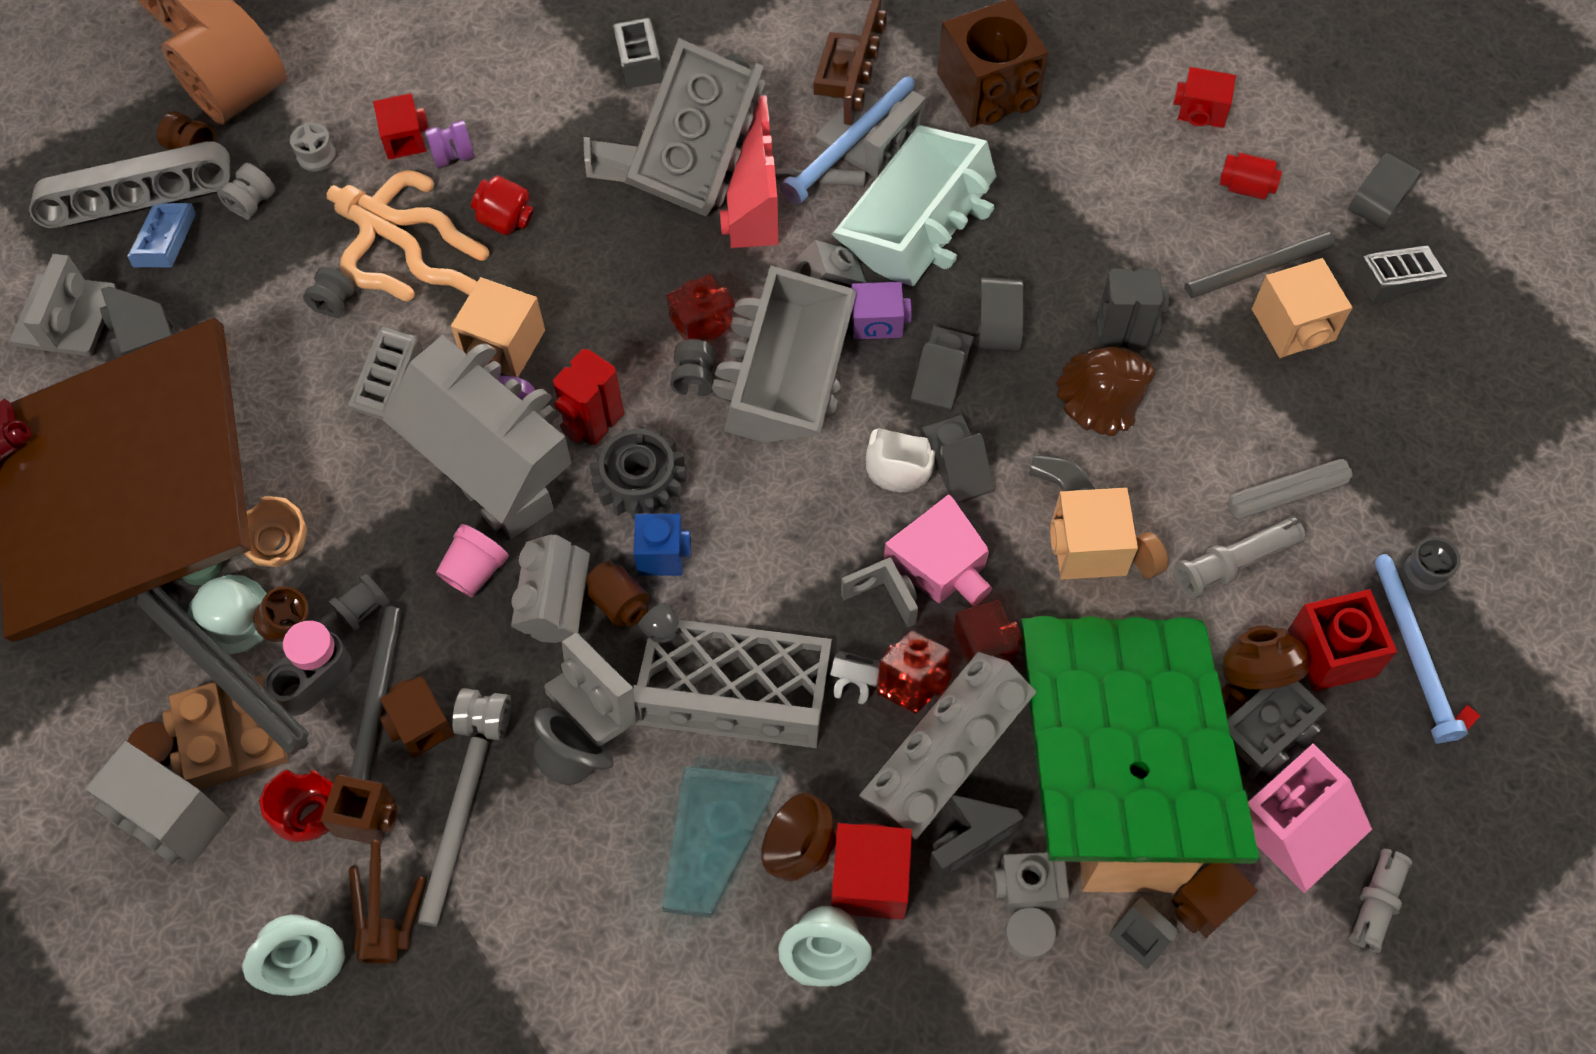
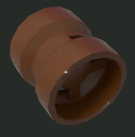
M171 111L162 118L158 126L157 140L160 146L172 150L203 142H215V132L211 126L203 122H192L191 118L178 111Z
M278 586L271 589L264 596L253 616V623L257 633L266 640L282 642L291 627L306 620L309 610L305 596L290 586Z

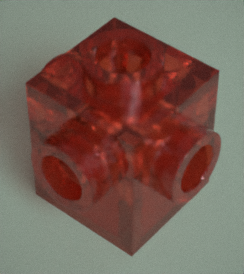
M711 274L698 280H690L679 289L666 295L669 319L683 340L696 339L705 341L707 339H714L731 328V309L735 307L734 300L726 286L719 287Z
M910 631L897 644H891L880 660L877 694L917 714L935 695L940 696L946 690L951 679V671L948 670L950 649Z

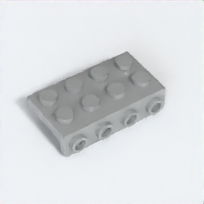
M678 38L624 183L705 217L713 205L720 207L729 184L723 182L726 170L733 172L741 153V149L735 147L739 135L746 136L753 119V114L748 113L751 101L758 102L765 86L766 80L760 78L763 66L756 63L751 70Z

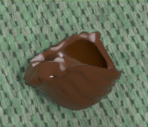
M1118 347L1093 348L1087 353L1075 355L1071 358V362L1066 363V366L1063 367V374L1056 383L1060 387L1057 397L1065 402L1063 409L1066 414L1086 431L1092 429L1098 434L1115 436L1119 429L1128 431L1129 427L1134 426L1136 410L1144 397L1148 384L1153 380L1156 373L1151 362L1145 361L1144 358L1130 349Z

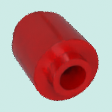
M1238 152L1237 156L1227 154L1219 185L1228 187V192L1265 200L1268 193H1276L1282 171L1275 169L1277 162L1275 160Z

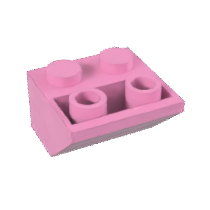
M1314 744L1308 747L1248 802L1257 846L1303 893L1310 889L1372 830L1350 779Z

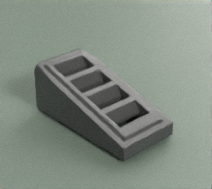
M650 18L615 24L614 30L626 87L633 88L661 83L663 73ZM646 34V37L624 41V37Z
M1428 245L1376 252L1362 256L1354 270L1356 277L1372 303L1446 281L1448 277ZM1423 258L1431 272H1425L1417 259ZM1409 262L1416 274H1412L1405 263ZM1394 266H1397L1402 276H1399L1397 274V272L1394 269ZM1381 270H1385L1389 278H1385Z

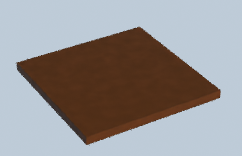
M215 317L11 402L15 421L19 420L27 424L31 431V437L28 442L23 443L20 449L8 455L0 462V575L3 638L12 642L26 639L251 551L224 324Z

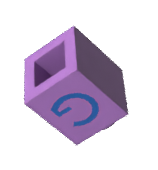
M902 282L853 283L851 288L857 292L851 312L853 339L902 338L904 323H911L910 298H903Z

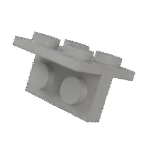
M52 254L44 275L40 274L36 277L10 341L15 347L91 356L105 325L100 312V308L106 306L101 289L108 286L116 288L113 283L85 280L68 255Z

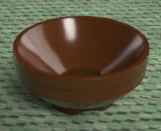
M1268 625L1251 627L1246 633L1239 635V638L1225 651L1222 664L1224 677L1233 685L1249 689H1272L1293 684L1304 678L1311 668L1307 648L1299 640L1287 634L1284 629L1272 628Z
M801 793L789 799L778 810L768 826L762 845L761 858L766 872L785 881H795L804 878L812 872L821 870L828 863L829 855L836 846V834L834 832L831 811L827 804L810 793Z

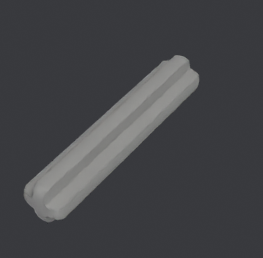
M1338 459L1233 493L1229 496L1227 504L1234 518L1240 519L1347 484L1353 476L1352 469L1346 460Z

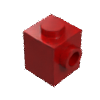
M1189 67L1186 81H1178L1175 90L1173 105L1180 106L1177 120L1187 121L1191 125L1198 127L1209 125L1224 128L1232 105L1236 75Z
M412 93L373 101L379 135L388 160L427 152L422 133L429 129L424 107L416 108Z

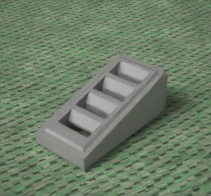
M381 327L372 344L348 404L349 409L383 419L409 362L423 351L418 338L393 329ZM387 363L393 366H397L396 370H392L383 367V364ZM378 378L390 382V386L376 383L374 380ZM369 392L385 398L382 403L365 396Z

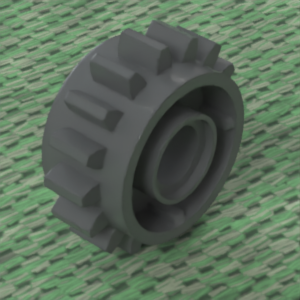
M644 426L631 430L623 428L622 432L614 437L607 436V443L603 448L595 449L597 462L590 463L591 475L594 477L591 479L594 493H599L600 502L603 506L612 503L615 515L619 516L625 511L631 513L632 519H635V514H655V510L661 506L667 510L671 507V496H681L680 483L686 482V472L683 467L685 465L682 452H676V442L673 438L666 441L662 437L661 430L657 429L655 432L645 430ZM637 469L646 470V472L641 475L635 476L630 474L632 471Z

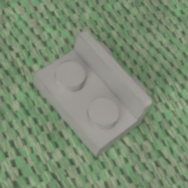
M576 632L561 641L564 662L561 664L563 673L545 684V693L596 746H602L636 724L633 687Z

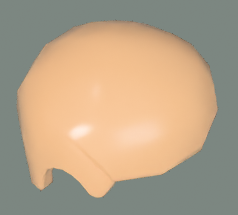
M272 496L262 497L255 507L246 511L251 551L243 554L257 566L281 567L293 561L303 551L308 530L300 509L289 500ZM283 535H285V544L279 550L275 551Z

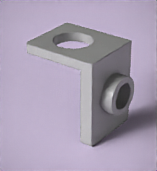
M814 240L785 269L800 274L802 266L805 263H809L811 266L810 277L820 280L830 279L849 285L853 283H866L856 255L844 247Z
M891 557L841 579V596L843 600L884 583L907 627L909 628L916 624L918 606L914 601L917 599L915 588L907 575H900ZM871 577L865 583L855 586L861 580Z

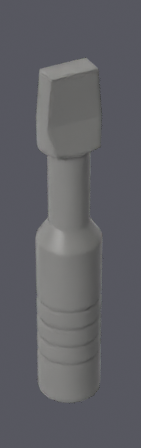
M777 168L776 175L779 178H787L789 176L796 178L804 170ZM829 168L817 182L820 184L865 186L866 170Z

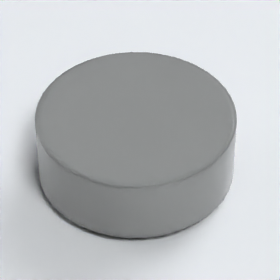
M1026 907L1016 911L1010 917L1005 928V940L1009 949L1016 956L1025 960H1036L1045 956L1052 948L1056 938L1055 925L1050 916L1044 911L1033 907Z

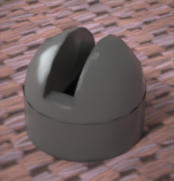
M663 602L648 611L640 620L638 627L652 641L665 643L671 641L677 634L679 620L670 606Z

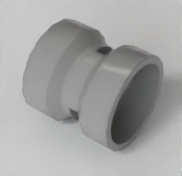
M245 163L236 171V179L233 182L225 183L217 191V195L230 211L249 220L258 211V204L261 201L268 200L275 193L276 188L264 172L252 164Z
M462 688L454 706L453 732L459 735L471 736L478 731V733H483L487 739L502 741L505 738L511 714L512 703L510 695L493 693L491 696L482 697L478 690Z

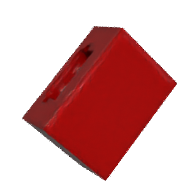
M1466 705L1455 720H1463L1468 731L1481 715Z

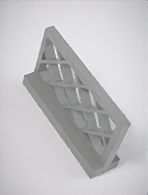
M679 620L677 631L686 643L669 654L662 649L658 642L647 639L638 683L633 688L636 715L635 725L817 748L832 639ZM711 638H721L727 642L731 649L712 660L701 645ZM757 643L768 644L776 655L758 666L746 651ZM801 649L821 651L819 662L804 672L791 658ZM693 651L704 663V666L685 676L675 662ZM655 655H657L659 660L654 662ZM739 657L750 671L731 683L720 668ZM781 663H784L795 678L777 689L765 674ZM666 667L678 681L667 689L648 687L650 677ZM712 673L724 687L713 695L700 694L693 685ZM815 676H817L816 685L811 681ZM757 679L769 693L759 701L746 700L739 690ZM803 685L813 697L812 708L792 706L784 696Z

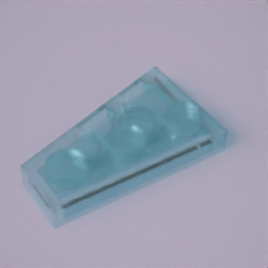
M684 766L662 901L663 912L712 918L779 783L778 777Z

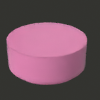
M310 620L303 621L291 627L286 633L283 640V650L294 666L302 670H313L323 666L331 658L334 651V640L323 624Z

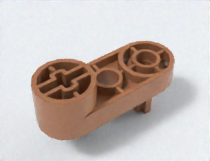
M138 0L142 6L174 34L173 37L162 43L161 49L165 60L185 91L217 124H226L286 82L285 67L271 42L256 22L233 0Z

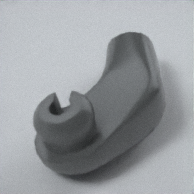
M1034 454L1030 476L1049 480L1060 486L1063 491L1095 489L1076 462L1064 458Z

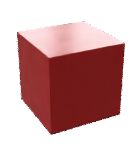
M1370 589L1304 604L1288 629L1289 635L1299 640L1307 648L1311 668L1306 677L1312 692L1377 677L1397 653V649Z
M837 823L831 906L841 908L851 916L904 920L908 905L912 829L888 827L872 823L859 825Z

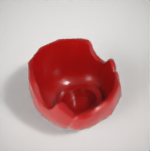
M284 770L264 786L259 799L262 817L277 836L287 841L306 842L320 839L322 835L329 832L328 828L321 822V818L333 783L315 770H311L309 774L303 775L292 773L290 770ZM313 804L319 805L300 821V816L306 807Z

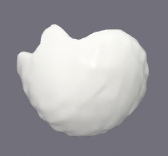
M878 428L873 430L870 435L866 450V470L872 482L882 489L899 493L914 491L924 486L931 477L935 463V451L931 450L930 443L925 437L911 436Z

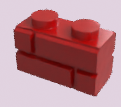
M582 349L570 361L571 367H565L552 380L557 396L554 406L562 415L563 422L560 424V428L567 437L577 443L583 439L590 445H596L607 434V427H613L624 415V409L615 366L591 350Z

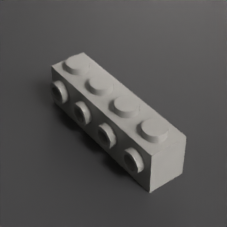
M978 652L859 796L890 826L912 829L911 837L917 840L1035 695L1036 691L1008 661Z

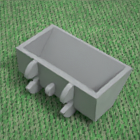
M770 265L761 299L743 298L736 302L733 312L751 319L732 317L731 328L736 334L749 338L748 344L733 341L729 348V353L734 357L743 359V362L727 361L720 363L717 366L715 375L724 380L714 379L712 390L716 395L723 399L731 400L724 428L725 432L764 443L820 435L857 293L854 289Z
M441 335L409 362L382 420L501 523H506L572 463L565 436L552 426L556 410L550 405L544 408L552 396L544 389H537L521 400L517 395L522 385L515 379H510L504 385L498 381L501 374V365L497 361L486 365L497 353L491 345L487 343L480 344L471 349L468 354H465L444 335Z

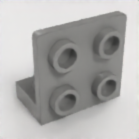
M865 90L862 112L856 111L852 125L880 99ZM912 91L902 103L900 101L895 103L890 112L848 150L842 158L877 178L919 125L923 126L926 98ZM844 106L816 134V142L825 148L831 146L852 126L844 124Z

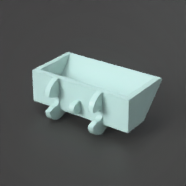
M919 125L831 235L873 271L890 280L902 282L910 286L916 284L931 263L943 269L950 268L956 261L957 254L943 249V247L951 240V236L956 229L961 230L968 223L966 216L968 214L983 220L988 218L994 210V204L980 199L988 191L990 184L996 178L988 142Z

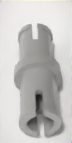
M1382 849L1380 851V858L1370 885L1362 889L1360 900L1363 904L1353 932L1349 936V941L1365 949L1366 944L1370 945L1369 950L1373 953L1381 952L1382 943L1392 915L1398 914L1402 902L1398 898L1408 870L1412 866V860L1400 852L1396 851L1394 858H1392V851L1390 849Z

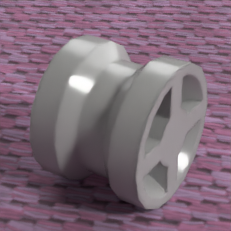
M305 123L298 126L292 132L290 144L295 154H297V161L302 168L314 172L324 170L333 164L336 158V150L331 143V137L326 127L318 123Z

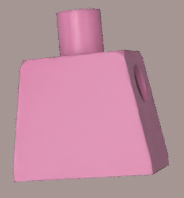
M949 494L885 543L884 560L891 557L900 575H907L912 584L939 604L958 590L972 606H976L992 591L989 583L979 574L986 567L989 553L988 548Z

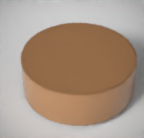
M1148 531L1137 535L1138 549L1133 561L1143 577L1150 579L1164 573L1168 567V555L1162 541L1155 534Z

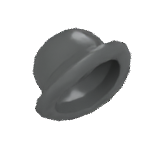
M547 707L536 711L533 723L538 737L536 738L532 753L536 766L546 777L560 784L573 785L585 780L594 769L606 770L613 767V756L604 745L596 746L562 710Z

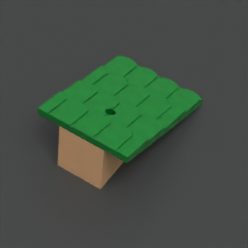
M1050 616L1021 618L1020 631L1026 681L1036 691L1029 701L1048 861L1080 862L1082 892L1178 893L1203 863L1255 864L1260 858L1246 790H1243L1234 741L1229 732L1218 672L1215 671L1208 632L1203 620L1184 617L1170 620H1149L1142 617L1102 619L1092 616L1079 619H1058Z

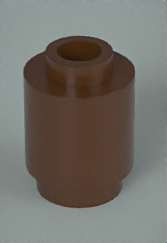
M606 561L596 566L588 574L585 586L588 588V596L616 627L634 626L648 612L650 596L621 565H615L611 561Z

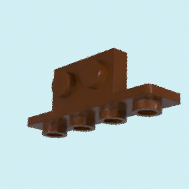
M881 0L871 1L861 36L829 32L814 79V95L844 98L845 125H852L856 111L862 112L865 101V88L863 85H870L873 62L870 60L877 59L880 46V36L878 34H884L887 22V11L881 10Z

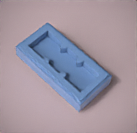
M162 203L152 206L128 254L132 267L173 266L196 216L192 203Z

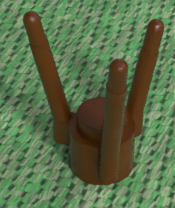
M375 839L371 842L368 919L366 920L364 918L358 867L353 865L349 868V886L355 932L353 951H357V962L396 963L398 951H408L410 931L427 879L424 876H420L417 879L400 929L396 930L395 920L380 918L381 842Z

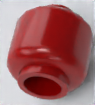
M494 176L489 181L483 179L471 202V208L475 210L476 221L505 236L511 235L517 227L524 230L534 212V208L528 205L530 200L529 191L501 176Z

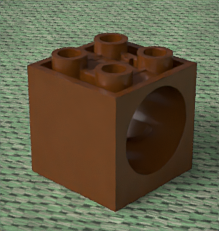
M1004 0L942 21L937 74L970 128L980 124L992 125L1003 116L1017 111L1019 113H1026L1039 104L1049 52L1015 0Z

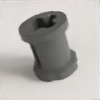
M366 573L359 577L360 582L339 599L333 597L328 601L336 614L353 632H356L360 628L359 623L379 606L386 607L390 604L384 592Z

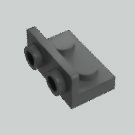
M1299 681L1279 688L1262 689L1227 719L1235 751L1250 766L1246 776L1252 782L1263 772L1271 778L1290 760V757L1285 753L1295 743L1303 749L1323 730L1317 723L1328 709Z

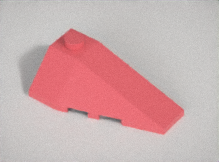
M760 96L755 105L753 119L745 136L727 191L728 210H720L722 235L730 234L731 248L779 245L777 187L766 96Z

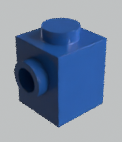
M635 514L633 555L638 576L682 575L683 557L691 556L690 530L682 529L680 514Z

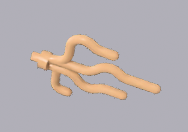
M413 170L398 172L390 177L373 197L352 185H347L343 189L335 185L329 188L327 199L335 203L336 213L348 220L354 221L360 228L358 236L347 247L340 259L341 272L349 277L355 286L362 289L383 290L405 302L411 301L414 298L415 292L413 288L398 279L383 273L363 272L357 268L358 260L370 248L375 240L376 233L404 249L406 263L410 272L420 281L431 285H449L470 295L477 281L452 269L431 268L427 266L422 260V252L417 240L397 226H409L419 223L431 224L438 229L442 238L447 243L480 261L488 258V248L456 230L450 218L439 210L429 207L397 210L388 206V203L404 187L413 186L423 192L433 190L434 182L430 177Z

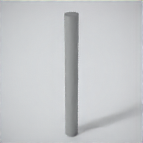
M472 737L470 739L418 919V923L433 927L438 925L489 742L482 738Z

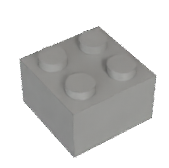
M124 741L85 788V790L99 800L93 809L132 838L144 843L149 849L172 865L180 857L192 866L230 819L199 789L127 741Z

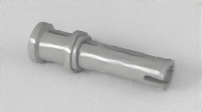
M1288 517L1284 521L1227 547L1215 545L1208 548L1206 554L1192 561L1181 560L1177 562L1174 566L1175 579L1188 598L1196 599L1202 596L1203 590L1217 583L1228 584L1232 582L1238 575V571L1296 544L1303 543L1306 536L1305 530L1301 523L1291 527V525L1297 523V519L1295 517Z

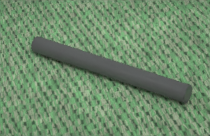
M1330 231L1188 282L1184 288L1191 299L1331 248L1335 245V237Z
M387 606L384 608L350 777L368 781L370 778L381 723L380 717H382L384 708L379 698L387 693L403 612L398 607Z

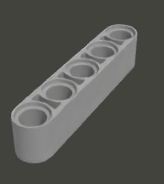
M203 142L47 177L39 180L34 185L29 208L30 216L40 226L58 228L216 192L225 183L229 182L230 156L226 148L221 144ZM205 163H215L221 168L207 170L202 165ZM165 172H174L180 175L181 177L178 179H169L163 176L162 174ZM134 181L138 183L140 187L129 188L126 187L123 184V182ZM82 191H96L100 194V196L89 197L85 195ZM51 199L60 205L49 206L42 202V200Z

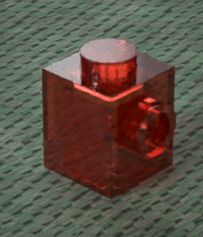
M1000 599L956 612L953 630L967 664L978 652L1006 660L1011 665L1016 662L1019 649L1023 645L1021 632L1014 620H1008Z

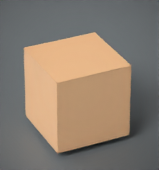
M1321 258L1266 275L1252 310L1279 358L1336 341L1352 310V306L1326 262Z
M482 277L479 278L451 325L454 338L460 350L468 354L474 347L487 343L497 353L486 365L497 361L501 365L502 374L519 377L545 332L537 297Z
M1128 488L1060 491L1050 524V541L1052 552L1054 555H1057L1061 580L1127 576L1138 549Z

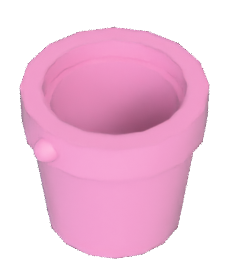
M461 524L453 535L454 540L438 567L436 574L452 587L469 597H474L498 568H502L509 555L501 546L483 533L470 526Z

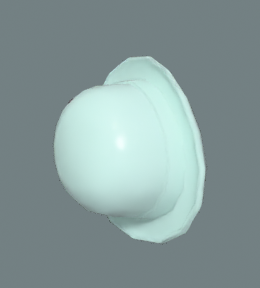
M222 576L210 580L199 587L189 604L187 614L229 655L247 652L264 640L254 627L253 616L256 608L267 593L259 583L246 576Z
M820 906L807 912L801 917L798 924L784 933L778 946L779 961L784 970L802 985H841L852 980L866 969L872 959L871 946L864 936L859 934L857 923L853 917L841 908L833 906Z
M302 915L278 917L267 923L260 930L257 940L247 950L242 964L245 979L254 988L271 994L293 996L311 993L326 986L340 973L345 959L343 942L331 927L316 920H311Z

